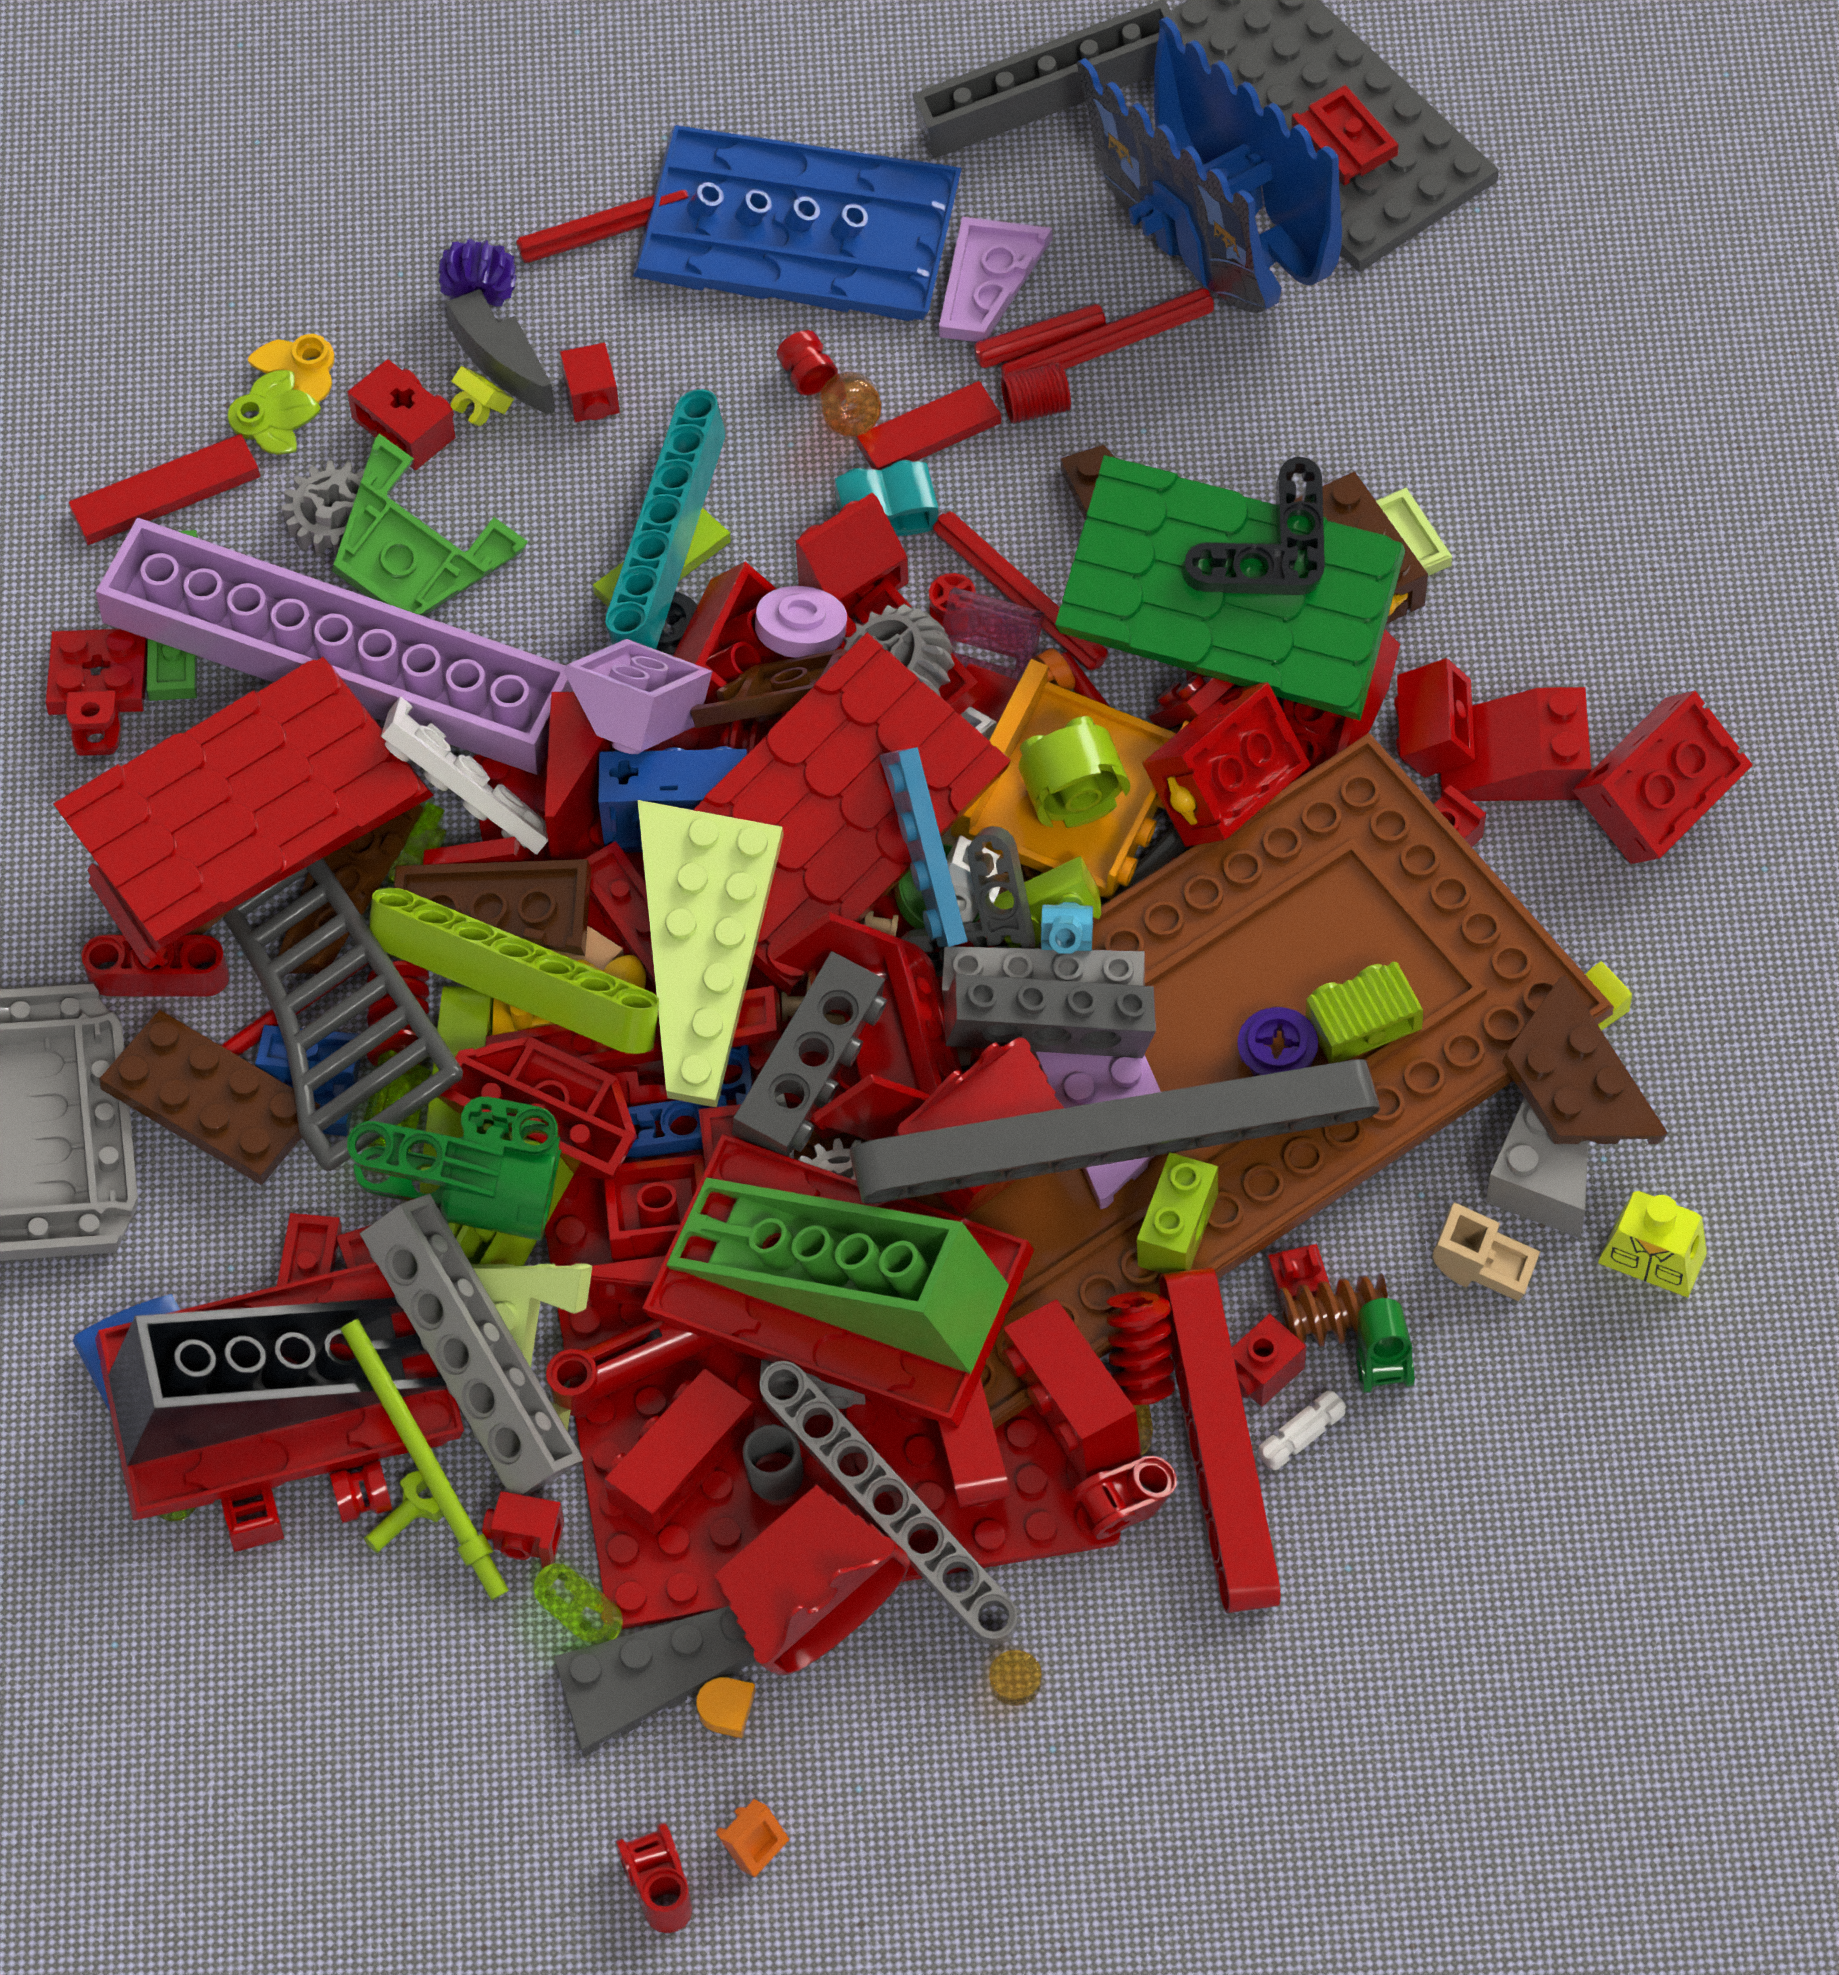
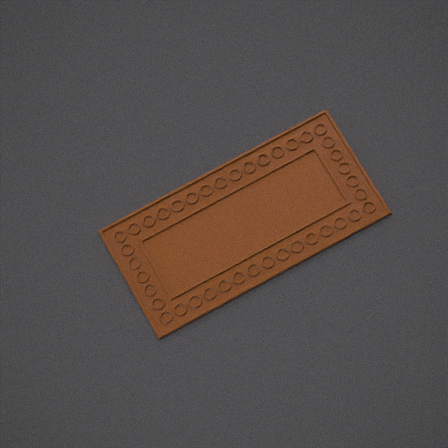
M1370 733L1289 784L1226 840L1193 846L1102 905L1100 919L1093 917L1092 950L1145 951V986H1154L1156 1032L1144 1055L1161 1092L1254 1077L1250 1068L1244 1062H1241L1238 1050L1240 1029L1250 1016L1266 1008L1284 1007L1295 1010L1306 1017V999L1318 987L1330 982L1343 984L1347 980H1353L1359 972L1370 965L1381 964L1388 966L1392 962H1397L1423 1009L1421 1030L1345 1060L1362 1059L1367 1061L1381 1108L1375 1115L1345 1124L1174 1153L1218 1166V1196L1190 1269L1212 1267L1215 1270L1217 1279L1513 1082L1514 1080L1502 1063V1060L1560 977L1566 975L1597 1025L1613 1015L1614 1006ZM1277 1031V1038H1274L1272 1045H1265L1271 1047L1272 1055H1274L1275 1059H1278L1279 1055L1282 1054L1283 1048H1291L1284 1046L1282 1031ZM1319 1042L1318 1052L1311 1067L1329 1064L1323 1050L1320 1048ZM956 1047L964 1074L972 1067L970 1058L973 1048ZM813 1130L810 1139L801 1152L793 1149L794 1159L799 1160L802 1155L813 1160L816 1158L815 1145L820 1144L826 1151L833 1150L834 1139L840 1138L843 1149H850L855 1140H860L861 1144L872 1140H866L845 1132L822 1139ZM1169 1154L1154 1156L1149 1161L1148 1168L1137 1179L1133 1180L1131 1178L1113 1195L1114 1201L1107 1208L1101 1210L1082 1168L1018 1179L982 1207L964 1217H961L953 1206L948 1207L939 1196L934 1194L907 1198L1027 1240L1035 1250L1027 1269L1024 1270L1022 1281L1010 1309L1005 1315L1004 1323L989 1358L985 1361L986 1365L980 1376L994 1429L1033 1404L1021 1377L1015 1378L1003 1360L1001 1351L1006 1349L1003 1327L1057 1299L1100 1359L1117 1347L1108 1344V1335L1121 1331V1328L1112 1327L1106 1323L1107 1315L1120 1311V1308L1110 1306L1106 1301L1110 1297L1127 1292L1147 1291L1160 1295L1159 1279L1162 1273L1138 1266L1137 1238Z

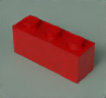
M705 1368L693 1381L691 1379L684 1381L676 1390L672 1398V1405L661 1417H652L642 1428L638 1438L639 1441L627 1454L623 1452L617 1455L608 1466L605 1473L608 1501L656 1536L755 1425L752 1402Z

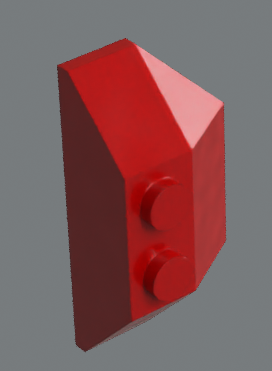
M530 1036L490 1044L475 1050L473 1048L459 1050L455 1058L463 1070V1077L459 1082L438 1096L440 1100L460 1115L465 1105L478 1097H493L546 1109L554 1116L558 1125L560 1157L574 1173V1176L614 1179L637 1138L617 1076ZM483 1109L482 1112H491V1110ZM507 1113V1115L515 1117L517 1115L514 1113ZM539 1118L529 1119V1120L539 1121V1122H542V1123L548 1125L544 1120H541V1119H539ZM533 1133L526 1137L539 1143H544L548 1139L541 1133Z

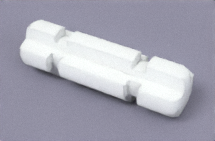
M1332 1390L1325 1391L1314 1400L1315 1406L1304 1408L1278 1430V1436L1271 1435L1259 1445L1258 1456L1268 1468L1278 1470L1290 1460L1289 1455L1291 1453L1293 1455L1298 1454L1326 1431L1324 1426L1327 1424L1333 1425L1345 1415L1346 1405Z

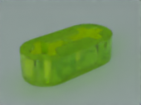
M559 1563L548 1565L538 1573L534 1582L535 1598L574 1635L591 1645L617 1638L622 1629L623 1619L621 1611L584 1576L572 1568ZM558 1579L565 1582V1588L575 1596L571 1602L555 1595L556 1591L552 1587L554 1581ZM585 1607L601 1614L600 1618L605 1623L600 1630L591 1627V1621L581 1613Z

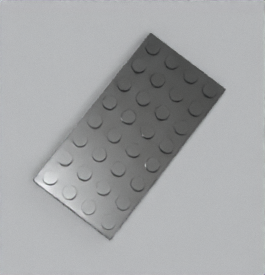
M1187 0L1171 10L1182 32L1184 46L1192 40L1198 41L1206 53L1210 67L1218 61H1222L1228 66L1236 88L1244 82H1249L1255 88L1263 110L1265 106L1271 103L1277 104L1284 114L1289 131L1292 128L1293 114L1296 112L1299 115L1308 110L1309 105L1346 85L1399 144L1398 156L1363 176L1358 174L1352 177L1350 183L1346 186L1339 181L1342 219L1340 255L1358 272L1372 265L1498 181L1499 169L1320 0Z

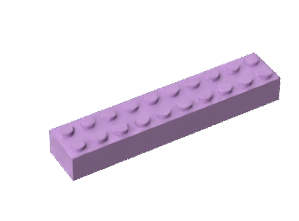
M138 517L95 591L103 623L270 682L277 681L308 661L324 657L330 662L373 718L386 721L389 709L401 696L413 706L408 715L420 726L427 727L430 723L434 724L447 736L444 740L448 744L538 775L548 756L551 692H574L565 675V665Z

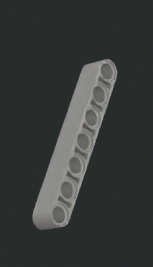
M787 1361L775 1362L768 1366L760 1379L761 1394L768 1409L795 1435L798 1442L884 1536L890 1537L907 1553L911 1561L910 1565L976 1638L989 1645H1000L1010 1640L1016 1632L1018 1621L1016 1607L1007 1594L801 1368ZM780 1377L793 1378L799 1384L796 1394L788 1400L776 1399L770 1393L771 1385ZM814 1415H825L833 1421L834 1424L831 1432L823 1438L810 1437L804 1430L806 1422ZM849 1453H860L868 1460V1466L864 1473L855 1477L843 1474L839 1469L842 1458ZM884 1491L897 1492L904 1500L900 1510L893 1515L880 1514L874 1508L876 1497ZM920 1529L931 1530L939 1539L935 1549L926 1554L916 1553L908 1544L912 1534ZM958 1567L967 1569L974 1577L970 1588L960 1593L950 1591L943 1583L948 1571ZM998 1606L1007 1612L1009 1620L1003 1629L992 1632L981 1626L979 1616L987 1607Z

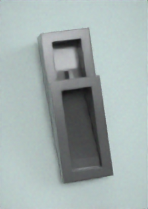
M480 289L447 301L446 306L450 330L464 352L476 366L500 388L523 403L545 414L555 411L551 382L516 317L513 316L497 322Z

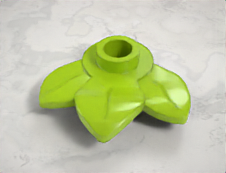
M278 370L258 378L254 382L249 394L233 401L228 409V422L231 429L237 435L242 434L245 439L255 440L263 451L274 455L291 454L297 451V442L293 431L313 420L321 412V407L310 395L294 389V372ZM250 411L259 412L253 418L243 416V414Z

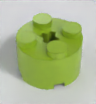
M1077 717L1068 722L1065 728L1054 731L1046 736L1037 735L1030 737L1020 746L1022 757L1020 758L1018 768L1038 819L1045 826L1053 827L1051 820H1064L1067 828L1091 823L1109 814L1117 807L1115 798L1122 790L1125 796L1130 791L1129 779L1110 733L1104 727L1095 725L1091 717Z

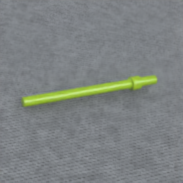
M359 1319L346 1324L340 1330L461 1545L457 1548V1551L466 1567L472 1565L491 1601L504 1595L510 1590L490 1556L494 1551L484 1533L478 1535Z

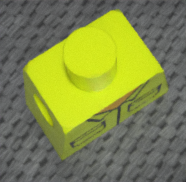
M1633 1191L1615 1221L1598 1264L1689 1298L1707 1255L1703 1217L1697 1212L1678 1206L1667 1195L1652 1196L1641 1191Z

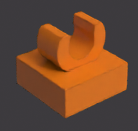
M753 1799L746 1808L738 1807L734 1811L737 1818L726 1830L719 1827L716 1830V1834L741 1871L755 1878L790 1839L769 1807Z

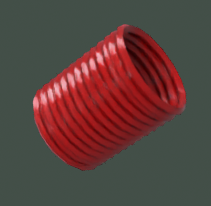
M1058 362L1056 365L1053 363L1045 367L1041 366L1032 370L1028 369L1023 372L1010 373L1007 376L1003 375L1001 378V390L1005 408L1010 421L1014 425L1021 421L1025 422V420H1034V418H1043V416L1047 417L1048 415H1056L1057 413H1065L1071 410L1072 403L1068 380L1063 366Z

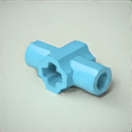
M1063 902L1059 905L1042 906L1041 950H1054L1061 954H1072L1075 951H1092L1093 906L1079 905L1076 902Z

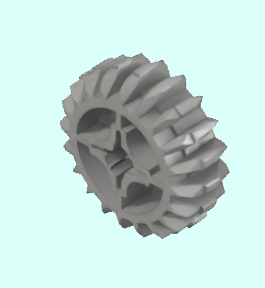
M903 604L898 609L887 605L882 615L871 612L867 623L864 625L856 623L857 631L851 637H843L845 642L844 649L848 651L868 632L885 650L894 655L921 682H924L939 696L940 686L951 682L946 671L955 665L950 655L954 647L951 645L948 635L944 632V627L927 612L919 608L914 609Z

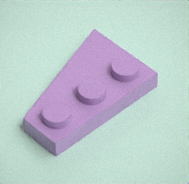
M962 217L939 323V337L972 342L988 339L1052 241V228Z

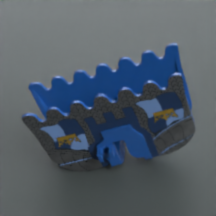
M1168 17L1159 20L1160 30L1154 66L1155 130L1151 126L1148 113L1141 104L1135 103L1128 110L1124 96L1116 83L1110 82L1102 86L1094 66L1085 58L1078 61L1077 67L1087 104L1097 157L1107 183L1119 204L1130 216V223L1134 226L1138 224L1142 228L1144 235L1148 236L1151 234L1155 237L1157 246L1166 254L1181 256L1185 265L1194 274L1199 283L1213 290L1228 303L1244 311L1259 313L1279 303L1282 288L1269 269L1274 263L1277 262L1297 282L1304 285H1314L1328 278L1333 273L1339 261L1341 251L1342 219L1339 190V159L1332 148L1325 146L1316 153L1311 136L1303 125L1298 124L1289 131L1284 114L1277 104L1271 103L1265 106L1263 110L1258 94L1249 82H1244L1236 88L1228 66L1224 62L1218 61L1210 67L1202 45L1196 40H1192L1184 46L1180 31L1176 24ZM1262 185L1266 212L1275 226L1259 234L1255 215L1263 207Z

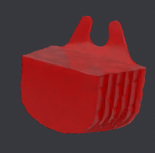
M1016 1038L1002 1047L997 1042L992 1043L981 1053L979 1060L964 1074L959 1070L950 1074L927 1100L898 1126L892 1137L1062 1109L1064 1106L1055 1097L1056 1092L1047 1082L1048 1077L1039 1068L1041 1063L1030 1052L1031 1046L1029 1042L1024 1038ZM1016 1180L935 1193L934 1195L939 1196L948 1207L953 1206L958 1214L964 1217L982 1207Z
M816 1484L713 1576L723 1586L721 1591L731 1602L729 1607L739 1618L736 1622L745 1631L746 1635L744 1638L755 1650L753 1654L755 1660L769 1672L785 1676L801 1671L815 1662L861 1626L896 1590L906 1576L911 1561L907 1553L888 1536H884L873 1524L866 1522L859 1514L856 1515L845 1504L842 1505L831 1494L828 1495Z

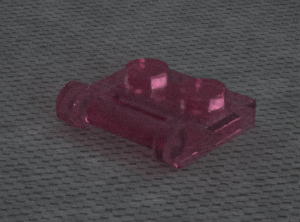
M954 587L949 592L942 626L945 629L944 632L948 635L951 645L954 647L952 653L965 668L968 663L1020 681L1030 660H1034L1045 613ZM957 642L1017 658L1015 669L955 653Z

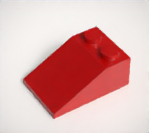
M1586 687L1534 688L1472 705L1475 761L1440 773L1441 797L1443 796V790L1451 785L1470 801L1580 800L1573 792V789L1591 772Z
M551 692L544 815L551 860L568 859L599 810L600 752H614L616 750L612 747V741L596 735L574 692Z

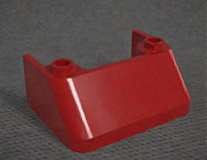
M827 912L773 950V960L807 972L812 985L831 951L884 978L882 997L888 1001L875 1026L866 1023L858 1039L864 1041L855 1060L861 1081L813 1113L816 1123L866 1140L893 1136L898 1126L913 1114L950 1074L956 1070L963 1074L956 1047L945 1046L944 1001L936 972L928 955L916 944ZM832 1010L834 1013L843 1015L845 1023L850 1020V1017L845 1012Z

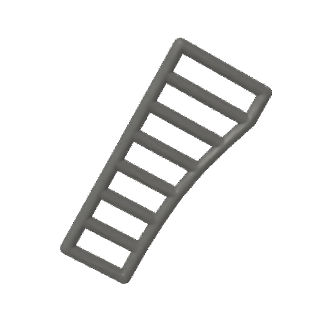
M324 858L237 905L223 917L255 971L275 1013L287 1052L294 1089L299 1133L323 1170L332 1171L350 1159V1155L347 1150L349 1135L331 1146L322 1131L428 1056L431 1057L439 1071L369 1121L398 1125L462 1079L463 1070ZM309 872L317 886L253 930L245 916ZM329 902L337 916L271 961L264 946ZM349 932L357 946L287 994L281 979ZM366 963L370 964L377 975L376 978L300 1030L295 1013ZM389 993L398 1008L309 1070L306 1054L308 1049ZM410 1025L418 1037L415 1042L316 1111L313 1091L405 1026ZM376 1133L362 1135L356 1143L357 1153L380 1138L381 1135Z

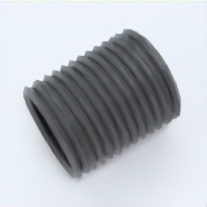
M776 1424L763 1425L753 1430L746 1438L743 1446L744 1463L748 1482L752 1490L761 1498L771 1501L783 1500L792 1496L801 1487L804 1478L799 1442L795 1435L786 1427ZM771 1453H781L792 1458V1461L785 1468L777 1472H765L755 1467L762 1457Z

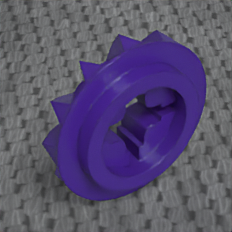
M1271 1007L1260 1010L1250 1016L1240 1029L1238 1035L1240 1060L1250 1068L1253 1076L1311 1067L1318 1052L1316 1030L1304 1015L1295 1010L1284 1007ZM1277 1031H1282L1284 1046L1291 1048H1283L1282 1054L1279 1055L1278 1059H1275L1274 1055H1272L1271 1047L1265 1045H1272L1274 1038H1277Z

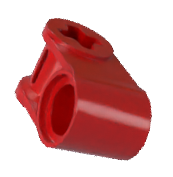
M1146 1456L1114 1470L1102 1471L1087 1478L1077 1485L1071 1494L1076 1502L1083 1503L1094 1522L1093 1533L1096 1538L1104 1539L1122 1531L1128 1526L1150 1519L1156 1515L1177 1486V1476L1174 1468L1161 1457ZM1141 1484L1147 1486L1152 1492L1146 1490Z
M665 1822L658 1824L657 1831L628 1842L623 1838L616 1840L615 1846L630 1886H633L650 1927L662 1933H673L684 1928L691 1919L692 1905L688 1883L667 1824ZM666 1894L679 1897L670 1906H658L654 1903L658 1897Z

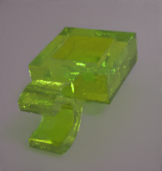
M427 802L406 841L402 854L390 866L389 883L394 884L396 866L423 865L424 850L441 848L448 830L441 828L445 813L444 809Z

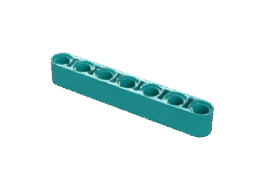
M697 389L689 391L680 397L676 404L606 614L605 624L612 645L628 639L655 650L657 648L726 435L718 400L715 394L708 390Z

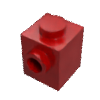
M1270 1313L1232 1347L1241 1396L1243 1398L1250 1396L1261 1407L1305 1369L1307 1346Z

